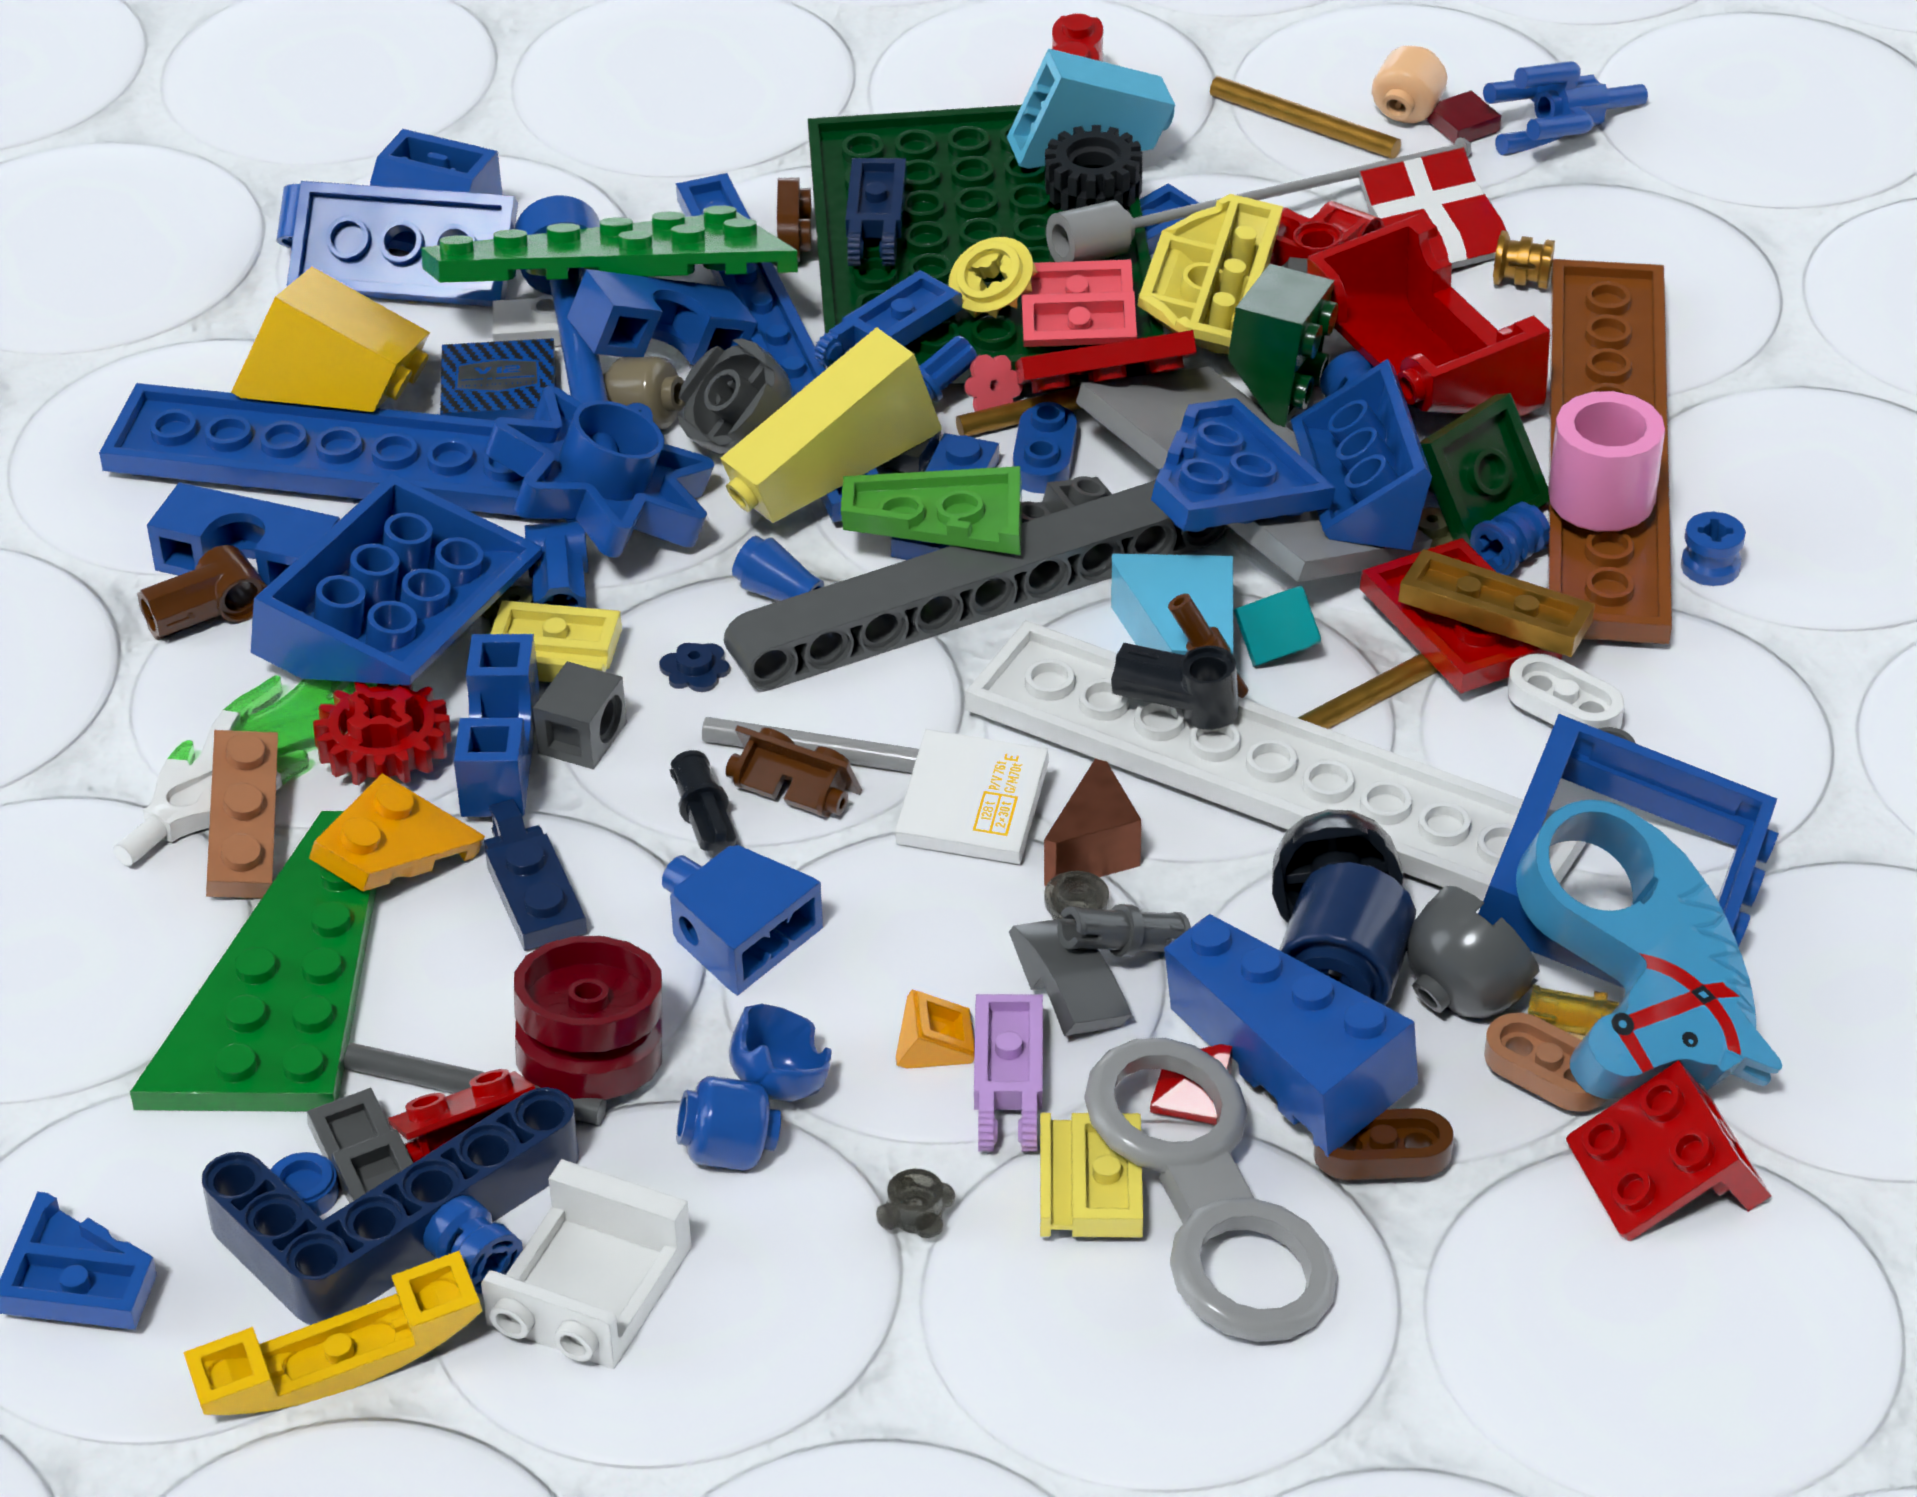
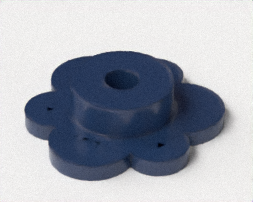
M683 643L677 647V653L666 654L659 661L661 673L669 676L670 686L676 689L689 686L694 691L707 692L716 687L717 678H723L730 672L729 663L724 660L723 648L714 643Z

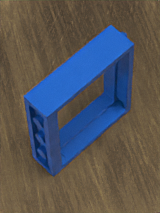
M1558 714L1483 900L1484 904L1480 907L1478 914L1492 925L1502 917L1521 937L1531 952L1624 988L1618 980L1544 935L1530 921L1518 897L1516 874L1520 859L1541 829L1559 781L1562 778L1736 846L1717 901L1728 920L1739 947L1751 915L1740 911L1741 905L1752 907L1766 872L1755 867L1756 861L1767 863L1779 834L1768 829L1777 798Z

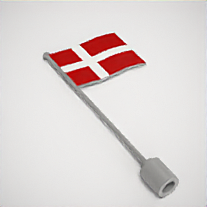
M1457 138L1454 145L1236 194L1246 198L1263 200L1358 178L1371 215L1381 218L1384 227L1423 213L1437 226V236L1429 239L1431 250L1437 261L1446 258L1452 264V269L1495 259L1501 231H1507L1504 222L1475 179L1467 157L1471 152V144L1465 138ZM1219 199L1132 218L1131 214L1114 200L1054 213L1049 217L1046 226L1047 244L1055 262L1098 261L1123 255L1130 248L1131 241L1135 236V229L1188 217L1195 212L1216 206V201Z

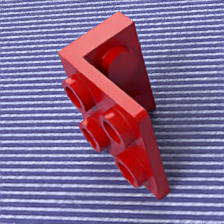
M1679 1060L1569 1133L1566 1137L1569 1147L1616 1229L1627 1241L1635 1239L1711 1187L1719 1196L1730 1190L1748 1212L1771 1197L1770 1192L1710 1095Z

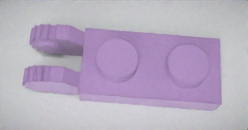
M976 994L974 1110H978V1150L994 1151V1144L998 1141V1120L995 1118V1110H1022V1117L1018 1120V1142L1022 1145V1152H1037V1110H1042L1043 995Z

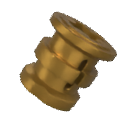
M1502 230L1495 254L1493 284L1500 285L1504 278L1514 279V285L1526 286L1527 281L1537 282L1539 288L1548 289L1554 258L1555 240L1547 239L1544 244L1533 243V237L1522 236L1521 241L1510 240L1508 231Z

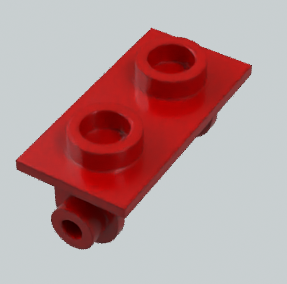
M507 1069L491 1070L471 1079L469 1082L470 1088L449 1096H445L443 1093H431L415 1098L406 1104V1112L388 1118V1121L394 1129L397 1128L403 1137L407 1140L411 1139L410 1142L404 1145L414 1163L517 1097L536 1089L535 1085L516 1071L509 1072Z

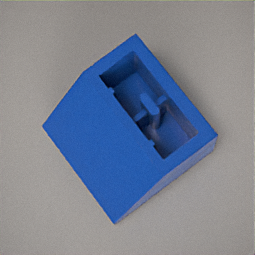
M402 129L377 156L369 184L370 186L503 195L498 151L407 129ZM407 231L396 234L390 242L389 249L411 252L416 245V235Z

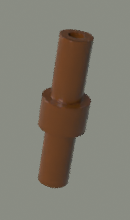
M1180 594L1169 602V611L1188 639L1186 644L1187 651L1202 646H1218L1231 652L1219 629L1209 627L1189 594ZM1237 671L1238 697L1244 698L1249 689Z

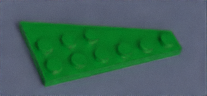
M731 206L707 207L703 210L704 215L685 217V214L680 212H658L652 215V221L633 223V220L629 218H606L600 220V227L580 229L579 225L570 223L553 224L547 227V233L527 235V232L523 230L507 229L494 232L493 239L473 241V238L469 236L454 235L441 238L439 240L440 245L421 247L422 269L439 283L509 281L516 277L517 269H525V272L530 275L546 276L547 280L568 279L570 268H585L644 277L688 276L695 272V264H702L704 268L710 270L725 271V274H747V263L760 262L772 263L777 267L778 273L798 272V252L787 243L758 226L755 220L747 219L736 212V208Z
M344 811L320 812L131 1089L130 1096L134 1110L307 1112L339 1099L344 1073V1056L349 1045L377 888L363 892L309 859L314 841Z

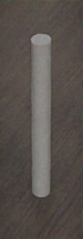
M706 717L702 726V741L744 747L735 732L737 725L760 732L761 728L766 727L785 734L795 745L815 751L818 746L833 749L845 756L850 761V764L909 773L913 772L919 752L917 748Z

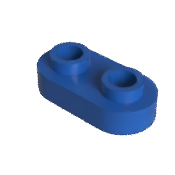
M1042 402L1027 409L1021 415L1013 452V467L1020 466L1023 490L1044 494L1047 482L1070 480L1077 442V419L1074 413L1066 407L1054 402Z

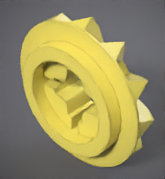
M993 237L972 245L960 255L951 269L949 287L962 294V308L966 309L974 318L982 313H988L997 318L1000 309L1007 305L1017 309L1018 297L1021 294L1032 292L1031 277L1038 272L1032 256L1024 244L1008 237ZM1001 272L1005 281H993L987 288L982 279L987 277L995 278Z

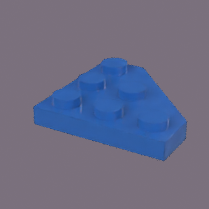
M1237 398L1188 405L1180 430L1176 432L1168 450L1163 468H1160L1155 480L1151 501L1183 531L1199 532L1208 527L1233 523L1249 524L1258 519L1283 515L1299 516L1303 512L1327 509L1331 507L1336 487Z

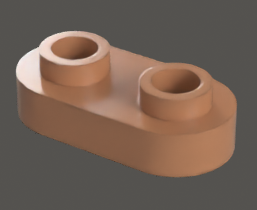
M1526 1013L1505 1014L1496 1018L1489 1025L1486 1033L1484 1056L1486 1063L1496 1074L1569 1111H1590L1600 1107L1607 1100L1587 1093L1577 1083L1571 1073L1570 1057L1574 1049L1582 1041L1581 1039L1534 1015Z

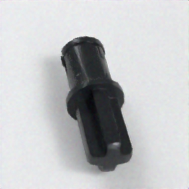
M689 750L678 754L671 761L670 765L673 769H669L681 797L678 803L679 813L684 821L691 824L700 849L708 851L709 856L714 858L728 846H735L737 841L726 811L729 805L727 793L723 787L716 784L709 767L710 762L704 753L697 750Z

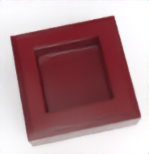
M1470 90L1439 101L1427 118V121L1455 144L1457 138H1465L1470 142L1500 131L1501 115Z

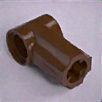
M222 545L207 551L199 559L195 570L141 589L137 596L140 610L146 620L148 629L154 638L158 640L218 616H222L230 622L248 621L253 618L254 598L267 586L240 549L231 545Z

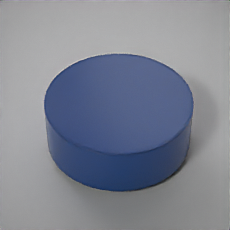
M312 1152L295 1153L282 1158L270 1169L318 1216L328 1212L338 1200L339 1185L336 1169L333 1163L325 1156Z

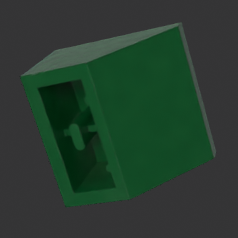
M1269 264L1236 306L1228 360L1273 424L1286 427L1298 409L1305 410L1307 408L1313 387H1320V378L1330 362V354L1323 353L1325 335L1330 336L1334 329L1339 305L1331 301L1335 280Z

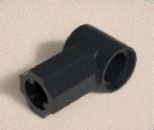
M1129 643L1122 644L1116 655L1115 667L1111 677L1112 694L1182 709L1185 720L1191 726L1199 729L1214 730L1223 728L1231 724L1237 717L1239 710L1237 667L1234 655L1228 650L1218 646H1202L1188 651L1185 655Z

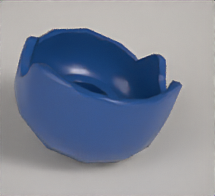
M757 1004L745 1007L730 1040L729 1062L740 1080L762 1084L768 1093L769 1099L793 1102L817 1094L823 1088L830 1068L829 1062L832 1050L825 1047L821 1053L817 1052L814 1045L815 1025L809 1019L782 1007Z

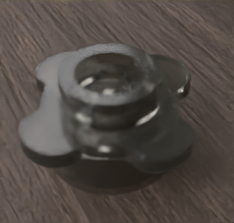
M907 1169L901 1171L888 1183L887 1202L876 1210L877 1222L881 1227L888 1230L900 1227L906 1232L917 1233L922 1238L935 1237L943 1231L942 1216L945 1208L952 1206L955 1202L954 1189L949 1184L941 1182L934 1173L928 1170Z

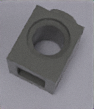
M567 661L533 707L538 754L594 770L627 723L623 677Z

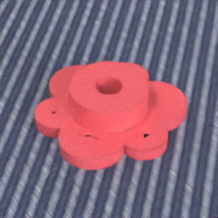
M978 355L971 362L970 372L972 377L966 380L964 388L968 396L974 397L973 408L975 411L1014 402L1013 398L1019 396L1022 392L1023 384L1018 385L1016 371L1011 370V361L1007 356L998 355L992 358L989 355Z

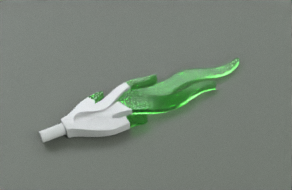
M275 675L234 700L221 711L213 722L201 754L196 760L192 740L182 742L166 759L159 772L153 798L143 811L145 821L113 847L116 858L122 864L131 866L161 840L174 842L180 837L209 828L214 730L278 732L276 791L291 778L308 769L310 765L309 757L305 750L316 746L313 721L320 719L318 707L321 704L334 705V697L331 696L342 681L302 679L294 689L278 700L283 691L281 677ZM350 682L342 691L352 694L355 691V682ZM365 683L368 687L377 686V683Z

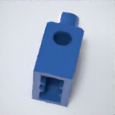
M728 846L703 866L684 855L677 856L667 865L663 873L662 886L671 893L672 928L677 942L737 996L823 928L821 882L812 876L742 846Z

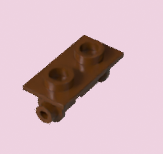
M737 725L735 732L743 744L744 750L741 755L736 753L731 755L725 770L726 777L733 779L736 787L775 800L784 781H790L791 784L783 798L786 804L825 818L831 814L839 816L844 812L848 802V792L846 791L858 795L861 794L862 788L850 766V761L839 752L823 746H818L815 751L795 745L788 736L777 730L764 727L761 728L760 732Z

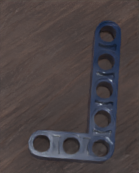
M545 1087L528 1091L324 1220L307 1206L260 1159L244 1152L225 1153L207 1164L202 1173V1187L211 1230L215 1237L299 1320L309 1325L364 1306L394 1287L391 1275L436 1259L424 1247L423 1236L432 1216L442 1205L451 1199L463 1195L473 1196L491 1213L492 1222L547 1188L549 1186L548 1178L561 1159L577 1164L579 1148L574 1104L571 1098L559 1089Z

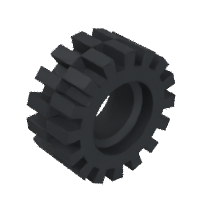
M1092 125V131L1085 132L1082 126L1074 127L1073 135L1066 131L1059 133L1058 140L1051 139L1048 143V149H1045L1046 195L1050 194V202L1053 205L1061 203V210L1063 211L1111 200L1117 201L1122 207L1123 204L1130 207L1135 203V196L1140 198L1142 193V151L1140 143L1138 141L1133 142V136L1127 132L1119 136L1118 128L1110 127L1107 132H1101V125Z

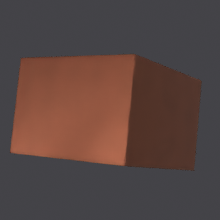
M1095 758L1045 837L1044 886L1059 889L1140 866L1141 818L1107 761Z

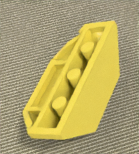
M1228 194L1217 200L1216 206L1195 212L1162 230L1138 298L1137 306L1172 333L1193 330L1196 347L1207 349L1213 353L1229 354L1236 306L1270 264L1284 206Z

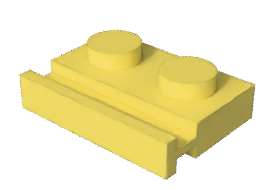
M502 600L490 634H534L539 681L552 682L567 661L606 672V669H610L622 631L621 612L617 610Z
M1040 1113V1237H1051V1230H1072V1237H1143L1142 1167L1136 1166L1111 1150L1091 1125L1088 1113H1071V1120H1051V1113ZM1122 1113L1132 1126L1141 1131V1113Z

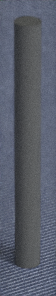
M356 1043L349 1044L344 1056L345 1069L452 1093L470 1088V1080L485 1073ZM571 1098L574 1104L575 1120L601 1125L606 1113V1100L600 1098Z

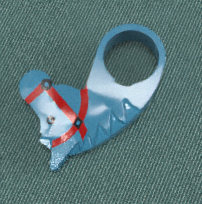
M1581 800L1567 804L1555 811L1543 824L1520 859L1516 874V887L1520 903L1530 921L1544 935L1618 980L1625 989L1623 1000L1612 1014L1600 1018L1574 1049L1570 1057V1070L1577 1083L1589 1094L1603 1099H1615L1635 1090L1679 1060L1707 1091L1730 1074L1754 1084L1766 1086L1771 1081L1770 1073L1777 1074L1782 1069V1062L1756 1029V1010L1753 992L1742 954L1720 904L1686 854L1661 830L1632 811L1615 803L1602 800ZM1564 841H1582L1607 851L1621 864L1628 875L1632 887L1633 905L1620 910H1599L1586 906L1572 898L1561 887L1553 874L1549 859L1550 846Z

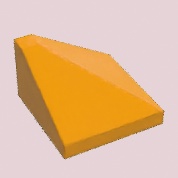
M912 989L906 999L896 1051V1065L909 1069L971 1064L974 1061L975 1044L970 1009Z

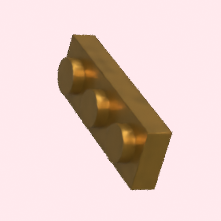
M1425 549L1421 551L1401 581L1398 602L1423 609L1428 613L1442 615L1479 627L1486 632L1497 633L1537 646L1542 650L1556 652L1568 657L1573 656L1592 624L1595 603Z

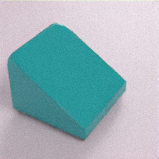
M1302 586L1282 591L1233 610L1253 667L1309 649L1321 643V636Z

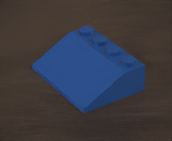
M390 474L254 598L250 653L301 679L411 685L542 556L543 547L396 475Z

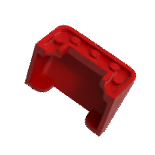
M1423 213L1307 257L1308 274L1335 280L1331 301L1338 303L1339 309L1334 328L1374 367L1386 359L1390 360L1395 368L1397 378L1408 404L1414 405L1417 409L1424 412L1465 414L1496 394L1511 393L1520 417L1538 411L1545 405L1550 330L1534 315L1500 330L1496 329L1451 287L1452 264L1446 258L1440 261L1436 260L1431 250L1429 239L1437 236V226Z

